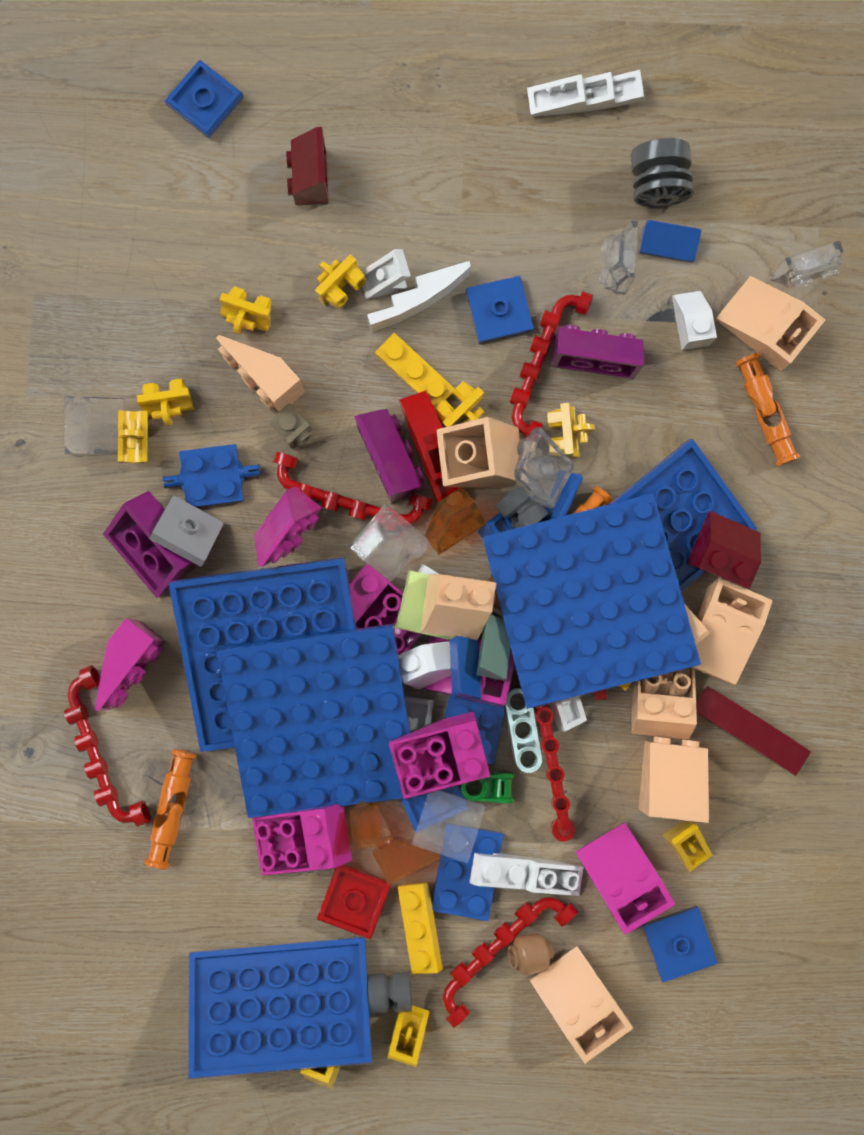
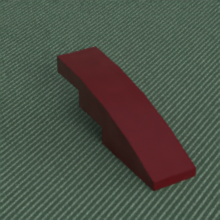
M709 686L705 688L696 702V714L794 776H797L811 754L810 750Z

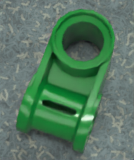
M489 772L490 777L479 779L480 789L475 794L466 792V783L459 784L463 796L468 800L514 803L512 779L515 778V773Z

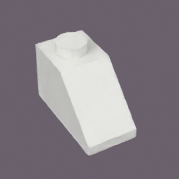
M701 291L673 295L672 300L682 351L710 346L717 338L712 309Z
M449 641L420 645L398 655L403 683L416 689H422L451 676Z

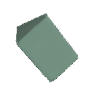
M490 615L483 628L476 675L506 681L511 647L504 621L493 615Z

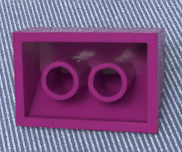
M564 325L563 328L559 327L557 330L551 367L634 379L644 366L643 340L636 339V336L633 334L622 333L619 336L609 335L608 331L602 329H593L591 332L582 331L580 327L575 325Z
M388 409L354 416L358 431L391 504L410 496L412 493L415 494L422 491L421 482H424L425 479L420 467H413L409 457L413 456V452L408 441H402L398 434V431L402 430L397 416L395 414L390 416Z
M147 491L125 502L103 535L153 595L159 598L169 590V582L181 580L192 571L196 564L149 539L165 509L151 492Z

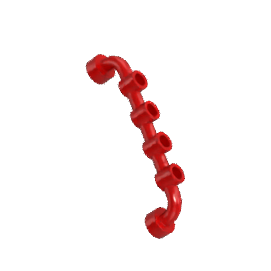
M582 291L580 296L572 294L563 296L557 300L551 312L545 310L540 326L545 329L541 337H534L530 347V352L535 353L531 363L525 361L520 373V378L525 380L521 389L514 388L510 398V403L514 405L511 417L513 425L518 427L520 433L526 435L525 441L528 443L537 444L543 423L532 420L529 425L523 420V413L529 403L532 390L550 349L553 336L559 326L562 313L566 307L575 306V313L586 316L593 299V294Z
M276 451L273 463L278 464L277 477L279 483L287 490L296 486L309 498L323 501V508L338 512L339 507L349 509V516L365 520L366 515L377 518L376 524L391 529L393 524L403 526L414 524L421 518L424 510L430 511L432 499L413 493L411 494L409 505L414 507L409 514L405 515L296 482L289 477L288 470L289 468L295 469L298 458Z
M93 665L80 669L79 677L70 684L67 693L70 708L64 710V715L69 725L77 724L80 735L74 737V743L79 752L87 751L90 762L84 764V770L90 780L97 778L100 789L94 791V797L98 806L106 805L111 816L118 822H133L139 827L151 821L148 806L144 801H139L131 804L128 812L120 808L117 801V790L111 784L108 776V765L105 759L101 757L98 749V738L95 732L91 730L88 721L87 708L80 700L79 692L82 687L88 691L99 687V673Z
M548 704L536 706L535 719L540 724L542 734L540 747L545 752L548 767L545 774L552 788L551 806L557 815V818L552 822L551 832L557 840L566 842L573 838L575 826L568 816L570 801L564 794L562 783L565 778V772L559 766L557 757L559 742L554 738L551 724L554 714L548 708Z
M552 897L541 898L532 906L525 902L514 913L518 917L516 921L510 926L506 922L501 924L493 932L496 939L489 946L482 942L471 953L475 958L471 963L466 966L461 962L451 971L450 975L453 979L444 989L443 1003L449 1013L446 1020L453 1028L457 1027L471 1012L463 1002L459 1005L456 1004L454 999L456 992L465 986L477 972L490 963L504 947L509 945L544 910H554L557 913L553 917L554 920L561 927L565 926L578 913V910L571 902L565 905L560 900Z

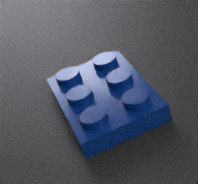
M446 822L432 900L433 911L489 921L494 887L475 886L470 883L474 854L493 855V853H500L503 832Z

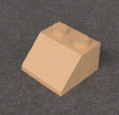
M429 574L420 632L451 637L463 636L478 640L492 613L496 583L441 574Z

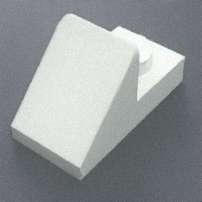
M403 249L392 250L362 270L366 278V283L362 286L366 299H372L407 288L405 280L411 275Z

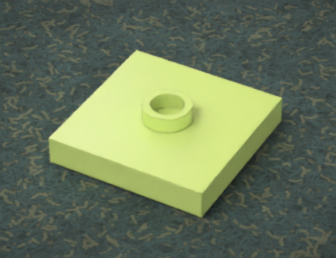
M409 570L396 628L421 633L428 582L427 574ZM422 633V634H426V635H430V636H435V637H439V638H443V639H448V640H451V639L453 638V637H451V636H443V635Z

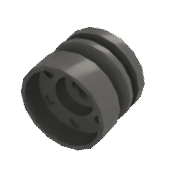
M660 138L642 143L632 150L631 167L632 173L636 176L633 181V188L635 189L634 201L637 205L651 208L667 207L685 202L693 196V175L688 170L692 165L691 147L687 141L677 138Z

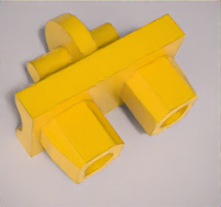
M351 254L342 263L336 259L330 265L321 261L318 267L322 273L316 278L320 285L315 289V292L319 296V301L324 305L329 303L333 307L340 309L348 300L347 295L341 289L348 283L355 290H359L366 283V278L359 269L357 260Z
M235 286L228 294L222 293L219 299L221 303L220 316L225 317L226 322L234 324L233 332L235 334L241 335L244 328L251 331L257 328L268 332L271 326L270 298L258 296L255 303L246 301L247 292Z
M182 378L171 380L169 382L170 390L160 392L158 384L155 383L143 384L142 394L137 395V403L142 411H148V417L152 416L153 420L163 418L165 426L172 425V417L181 416L183 411L195 410L189 389Z
M462 381L453 391V395L461 404L454 409L444 400L435 408L439 420L442 422V427L457 425L463 418H465L463 423L479 419L485 413L481 407H478L473 413L471 410L483 399L482 395L484 392L479 387L474 389Z
M570 403L560 404L561 409L547 412L548 424L551 429L563 427V437L550 438L551 453L567 455L570 458L580 457L578 434L580 444L588 443L587 433L595 431V424H586V415L580 414L577 415V425L575 407L570 406Z
M118 410V463H148V411Z

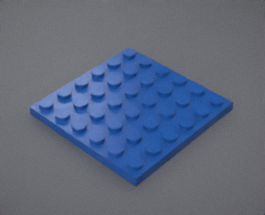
M653 493L482 537L493 581L496 583L495 589L527 709L701 665Z
M345 557L175 580L168 583L200 752L235 748L217 656L219 648L357 629Z
M393 624L222 647L217 650L248 818L276 815L334 804L347 806L404 798L389 745L390 741L411 733Z

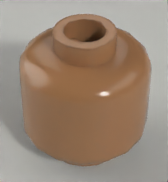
M540 933L518 936L513 940L512 946L508 947L510 965L521 975L546 971L549 967L550 959H553L554 956L552 944L550 941H546Z

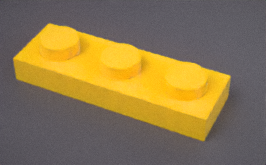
M395 333L375 352V355L416 394L426 390L434 408L442 401H447L453 395L455 388Z
M428 881L401 884L397 887L412 974L438 973L443 970Z

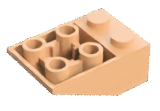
M752 276L747 279L715 319L780 371L791 364L825 321L822 316L804 302Z
M221 335L216 337L221 345L218 351L222 354L223 359L232 369L239 368L236 371L251 390L255 387L258 389L256 393L260 397L259 399L270 411L275 408L280 412L289 403H294L305 393L301 380L280 357Z
M720 577L707 587L697 616L710 634L696 645L701 665L692 668L735 686L764 628L773 600Z
M690 667L633 682L631 734L689 739L697 725L695 669Z
M577 945L551 963L546 971L539 972L529 979L584 1063H587L633 1029L630 1021Z

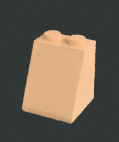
M485 417L437 429L444 487L505 488L525 483L518 427Z
M654 736L653 741H645L638 810L650 817L708 823V749L699 747L700 741L682 739V745L671 744V738Z

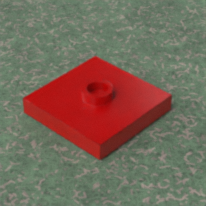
M344 864L336 867L317 920L371 940L392 882Z

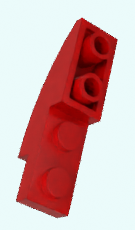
M426 390L400 399L399 403L416 452L420 455L437 507H443L465 499L463 487L443 486L437 429L443 427Z

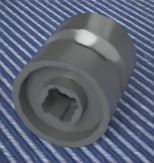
M524 483L517 486L495 506L505 519L511 518L513 529L539 523L549 514L539 501L534 502L532 500L533 494Z
M396 972L392 974L391 978H388L385 973L368 975L370 1015L387 1014L389 1009H393L395 1013L412 1012L410 972Z

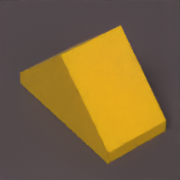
M683 820L663 834L689 872L713 856L698 826L692 821Z
M412 1005V1012L398 1013L388 1044L387 1058L410 1066H417L429 1016L428 1010Z

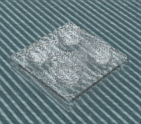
M441 790L429 792L412 845L468 863L486 805Z

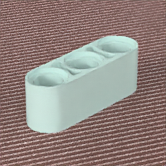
M514 688L508 691L504 706L513 758L521 771L532 773L539 769L542 763L533 707L527 709L525 704L521 709H513L511 707V696L516 693L523 695L522 689ZM520 722H527L530 726L529 735L524 738L517 737L515 733L516 725ZM525 751H532L535 755V761L530 766H523L520 762L521 754Z

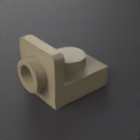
M290 403L268 421L291 449L295 445L300 447L311 437L309 434L312 431L311 425L301 417Z

